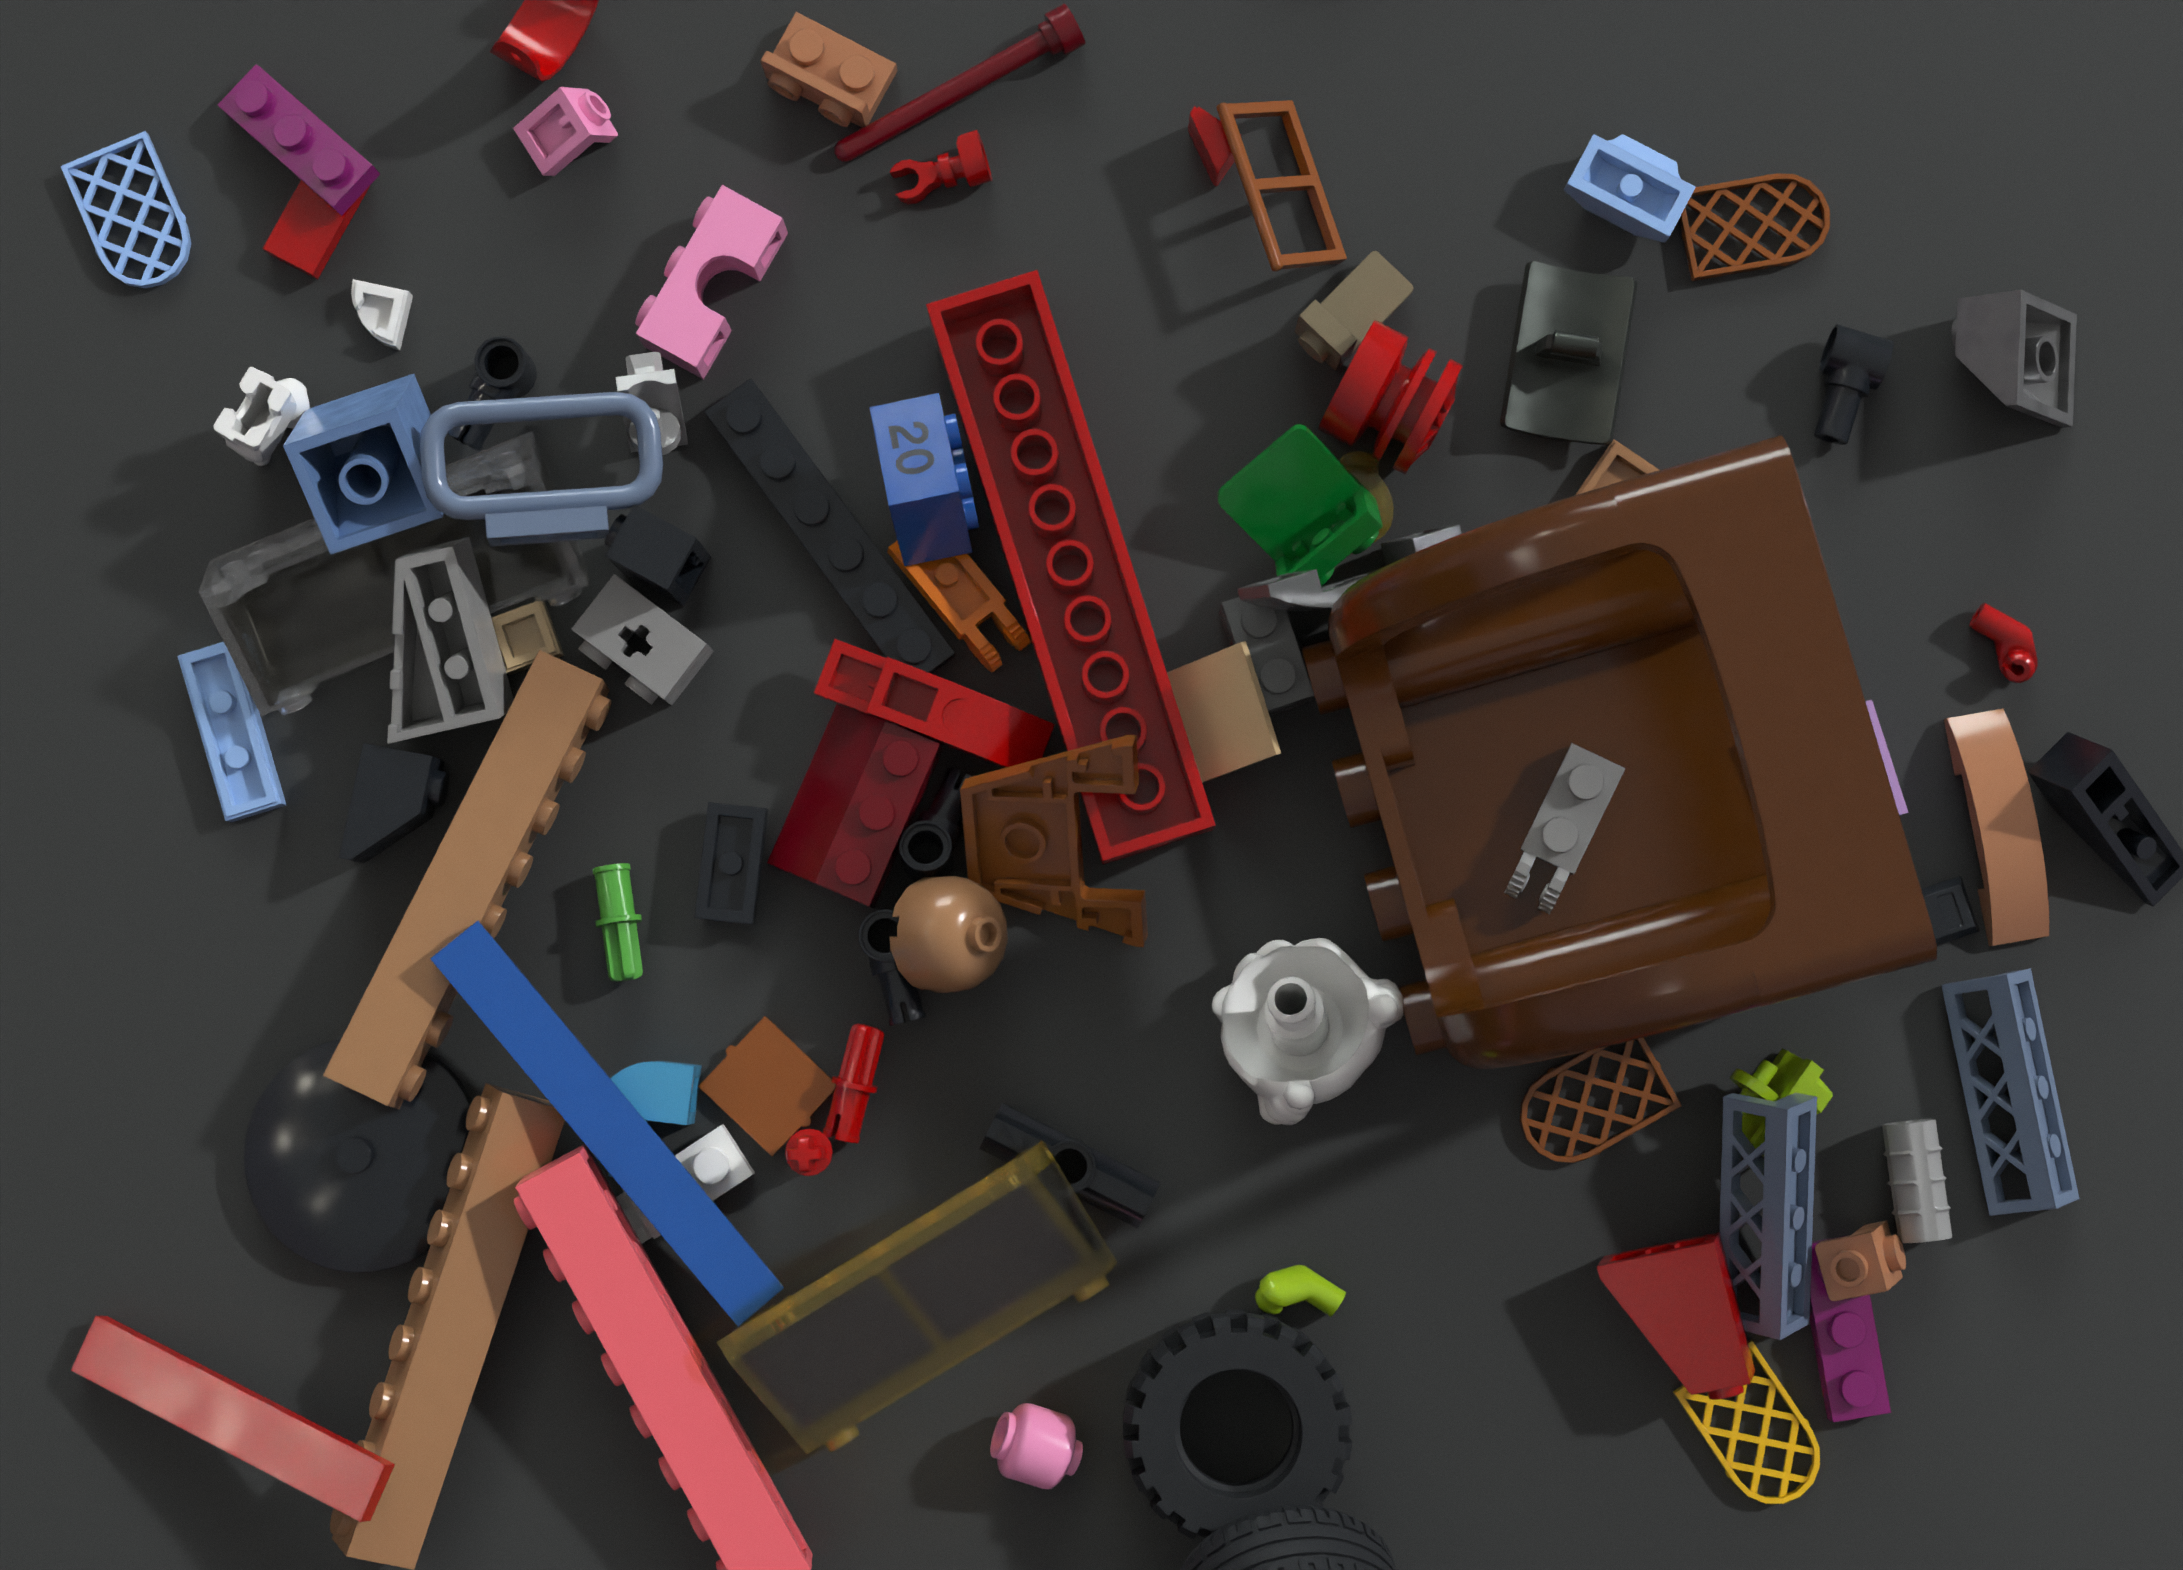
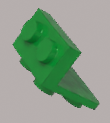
M1301 424L1294 425L1226 482L1217 493L1220 507L1275 561L1277 576L1285 573L1317 569L1321 586L1332 576L1335 566L1351 553L1356 555L1365 551L1376 540L1379 530L1383 527L1376 498L1306 426Z

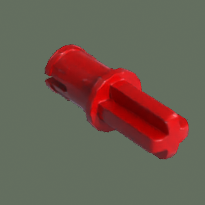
M854 1024L851 1027L839 1076H832L831 1082L836 1084L826 1125L822 1132L827 1137L835 1136L837 1140L850 1143H859L860 1132L870 1093H876L878 1088L872 1085L884 1040V1032L877 1027L865 1024Z
M810 1128L799 1130L792 1135L787 1142L785 1150L786 1160L791 1169L804 1176H813L824 1171L830 1164L833 1154L830 1139L819 1130Z

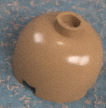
M958 876L923 877L908 886L895 904L892 917H899L897 936H890V950L898 971L912 986L935 993L970 990L988 979L1003 960L1008 942L1007 921L1000 903L984 886L970 879Z

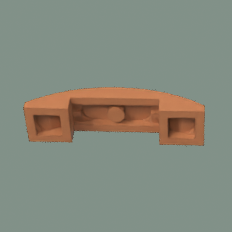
M2004 708L1944 719L1954 774L1955 776L1962 775L1984 884L1983 889L1977 890L1988 945L1996 946L2049 936V901L2038 820L2024 763Z

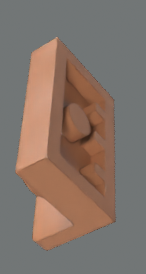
M795 12L774 52L766 51L760 61L765 76L769 79L767 84L770 88L790 100L797 101L802 96L818 104V111L824 117L843 127H848L850 122L862 128L869 124L898 71L896 63L798 12Z

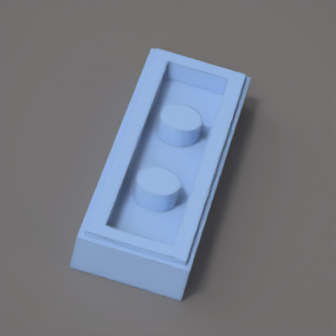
M230 639L178 655L177 657L225 821L234 822L286 806L239 641Z

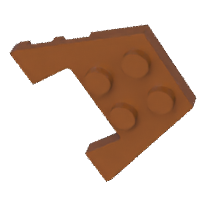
M1125 735L966 778L960 789L968 879L984 886L998 902L1038 915L1041 914L1043 909L1076 920L1077 928L1089 931L1090 926H1094L1124 936L1122 943L1134 947H1144L1148 936L1145 890L1089 888L1085 885L1079 792L1136 793L1139 784L1137 736Z

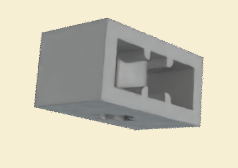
M615 574L572 627V630L584 639L578 650L605 670L612 662H615L631 674L624 684L651 705L660 696L672 706L714 652L707 643ZM633 634L640 638L646 637V641L652 646V649L646 656L637 651L633 653L634 649L627 643Z

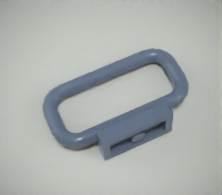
M604 392L456 402L442 406L431 414L421 430L419 446L421 471L427 498L438 511L451 518L463 520L485 519L487 540L490 547L606 538L609 534L607 510L627 509L633 507L634 504L637 506L643 504L654 495L662 481L663 455L661 432L656 414L645 401L629 393ZM620 415L630 419L636 428L640 466L639 474L633 482L627 485L480 496H459L448 486L444 439L448 431L453 427Z

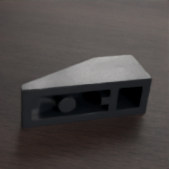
M2067 732L2027 772L2056 813L2146 904L2154 907L2183 878V850L2112 749Z

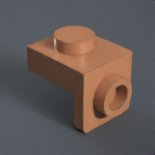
M1887 1220L1863 1225L1850 1236L1824 1240L1815 1246L1826 1291L1831 1301L1886 1292L1903 1278L1901 1270L1906 1269V1256L1903 1244L1898 1235H1891Z

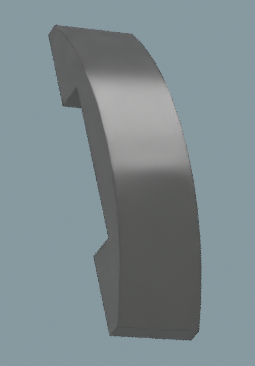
M1460 525L1425 529L1381 543L1386 566L1424 548L1462 534ZM1381 568L1322 587L1317 569L1285 573L1238 588L1237 590L1241 601L1259 607L1284 611L1328 609L1333 607V604L1351 585Z

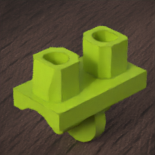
M1783 1048L1772 1063L1763 1059L1753 1075L1736 1068L1730 1077V1080L1742 1089L1740 1095L1777 1101L1795 1092L1816 1096V1115L1822 1113L1833 1097L1830 1089L1819 1078L1824 1071L1820 1066L1810 1059H1802ZM1742 1112V1132L1755 1149L1765 1142V1117Z

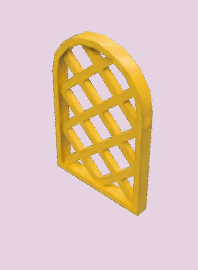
M1748 1340L1751 1356L1754 1355L1768 1378L1753 1376L1751 1381L1752 1383L1768 1386L1764 1407L1744 1403L1747 1385H1743L1744 1392L1737 1395L1736 1402L1725 1399L1711 1400L1708 1394L1707 1396L1701 1394L1691 1395L1684 1385L1673 1391V1393L1724 1468L1726 1476L1748 1497L1765 1504H1784L1801 1497L1814 1483L1820 1468V1447L1809 1421L1803 1417L1754 1342ZM1776 1390L1792 1413L1773 1409ZM1686 1399L1706 1403L1702 1423ZM1714 1405L1734 1409L1731 1430L1710 1426ZM1742 1411L1763 1415L1759 1436L1739 1432ZM1771 1417L1791 1420L1788 1442L1767 1438ZM1799 1424L1805 1431L1811 1447L1796 1444ZM1709 1434L1729 1438L1726 1457L1723 1456ZM1737 1440L1758 1444L1754 1465L1733 1461ZM1766 1446L1786 1449L1783 1471L1762 1467ZM1794 1452L1811 1455L1812 1464L1807 1476L1791 1473ZM1733 1469L1752 1473L1750 1489L1740 1481ZM1760 1475L1781 1479L1778 1496H1762L1757 1493ZM1789 1480L1801 1483L1795 1490L1787 1493Z

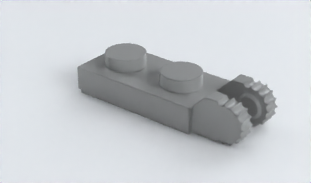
M1571 743L1520 848L1524 852L1506 887L1505 894L1517 898L1518 894L1523 892L1530 878L1529 872L1536 857L1556 866L1557 869L1550 883L1545 885L1540 895L1538 910L1550 915L1569 874H1575L1626 768Z

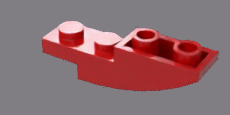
M834 639L814 694L819 697L888 721L906 730L925 736L927 739L1003 768L1043 758L1055 724L999 700L889 657H882Z

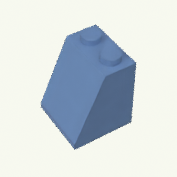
M414 374L309 408L304 411L283 445L330 555L443 517L444 513L438 511L427 498L422 482L420 437L421 430L431 413Z

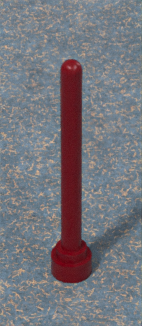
M1064 3L1045 13V21L1037 25V32L839 140L834 148L836 157L843 162H849L1047 52L1054 56L1062 51L1066 56L1086 45L1084 36L1070 9Z

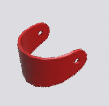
M524 0L491 48L490 53L539 81L550 80L562 69L575 51L590 24L599 0Z

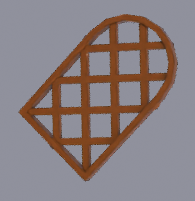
M1766 174L1759 177L1696 187L1687 206L1700 215L1691 228L1689 227L1686 207L1679 218L1691 281L1794 264L1809 258L1824 243L1830 228V208L1824 194L1810 180L1796 174ZM1774 182L1790 183L1783 194L1769 185V183ZM1753 186L1744 200L1729 191ZM1796 186L1804 188L1814 198L1807 209H1804L1788 198ZM1760 189L1777 200L1768 216L1750 205V202ZM1714 193L1705 207L1691 198L1692 196ZM1720 196H1723L1739 207L1729 222L1711 212ZM1783 205L1801 216L1791 232L1773 221ZM1817 205L1821 211L1822 220L1812 214ZM1744 211L1762 223L1752 239L1734 227ZM1705 218L1723 229L1713 245L1695 234ZM1806 221L1821 230L1816 243L1812 246L1796 236ZM1767 228L1785 238L1776 254H1773L1757 243ZM1728 234L1746 245L1736 261L1719 250ZM1693 243L1708 252L1698 267ZM1791 243L1804 251L1793 256L1782 257ZM1752 250L1767 259L1743 264ZM1713 256L1729 266L1703 271Z
M1644 1038L1636 1040L1648 1062L1630 1058L1634 1040L1625 1043L1622 1055L1602 1050L1606 1047L1582 1052L1556 1068L1549 1069L1547 1073L1543 1074L1528 1087L1521 1101L1519 1121L1525 1139L1536 1152L1557 1162L1574 1163L1599 1155L1604 1149L1682 1106L1665 1077L1660 1063L1655 1059ZM1592 1056L1587 1075L1567 1070ZM1600 1056L1620 1062L1615 1083L1594 1077ZM1628 1064L1648 1070L1642 1091L1622 1085ZM1655 1074L1669 1099L1650 1093ZM1556 1076L1551 1095L1536 1091L1547 1080ZM1564 1076L1585 1082L1579 1103L1559 1097ZM1592 1084L1612 1089L1607 1111L1587 1105ZM1620 1092L1640 1097L1635 1119L1615 1113ZM1532 1097L1549 1101L1544 1123L1527 1118L1528 1104ZM1648 1100L1668 1105L1643 1119ZM1557 1104L1577 1109L1571 1131L1551 1125ZM1584 1112L1605 1117L1599 1139L1579 1133ZM1612 1120L1632 1125L1607 1139ZM1529 1126L1542 1129L1538 1143L1532 1137ZM1549 1132L1569 1137L1564 1156L1554 1155L1544 1149ZM1577 1140L1596 1145L1585 1152L1573 1155Z

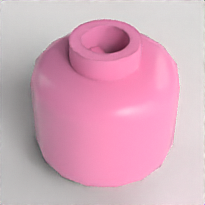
M1022 1403L1011 1413L1004 1412L1001 1415L994 1429L990 1446L991 1457L997 1459V1465L1002 1476L1041 1489L1054 1488L1061 1482L1065 1474L1069 1476L1074 1475L1083 1453V1444L1081 1441L1076 1440V1428L1071 1417L1029 1403Z

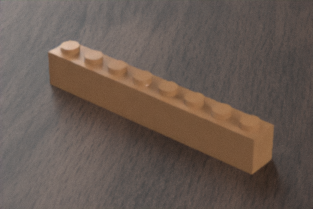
M538 651L323 1076L396 1109L400 1108L404 1100L411 1102L415 1098L426 1076V1069L421 1068V1065L430 1047L438 1048L446 1038L453 1022V1016L448 1014V1011L458 993L430 958L476 921H479L493 938L498 934L507 913V909L501 906L511 886L519 888L527 877L533 862V856L529 855L528 852L537 834L546 835L552 827L560 804L554 802L563 782L572 783L583 765L586 752L580 749L590 729L598 731L609 713L612 700L606 698L610 690L602 678L546 652Z
M485 1083L482 1095L476 1096L469 1107L466 1117V1128L469 1130L462 1153H457L450 1163L447 1173V1186L450 1190L443 1210H437L430 1222L427 1241L431 1246L424 1267H418L411 1278L408 1289V1300L411 1302L404 1325H398L391 1337L389 1359L392 1361L385 1382H379L373 1391L369 1405V1415L372 1420L365 1440H359L357 1445L394 1463L395 1466L371 1521L359 1522L336 1509H333L331 1515L330 1532L333 1534L332 1539L346 1557L411 1570L415 1569L528 1232V1228L519 1216L514 1204V1198L519 1196L515 1187L522 1177L552 1161L565 1122L564 1118L548 1100Z

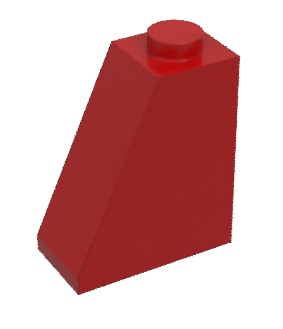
M1719 1232L1610 1254L1602 1258L1597 1265L1600 1280L1691 1395L1707 1392L1709 1399L1718 1400L1730 1398L1744 1392L1743 1385L1751 1384L1755 1367Z

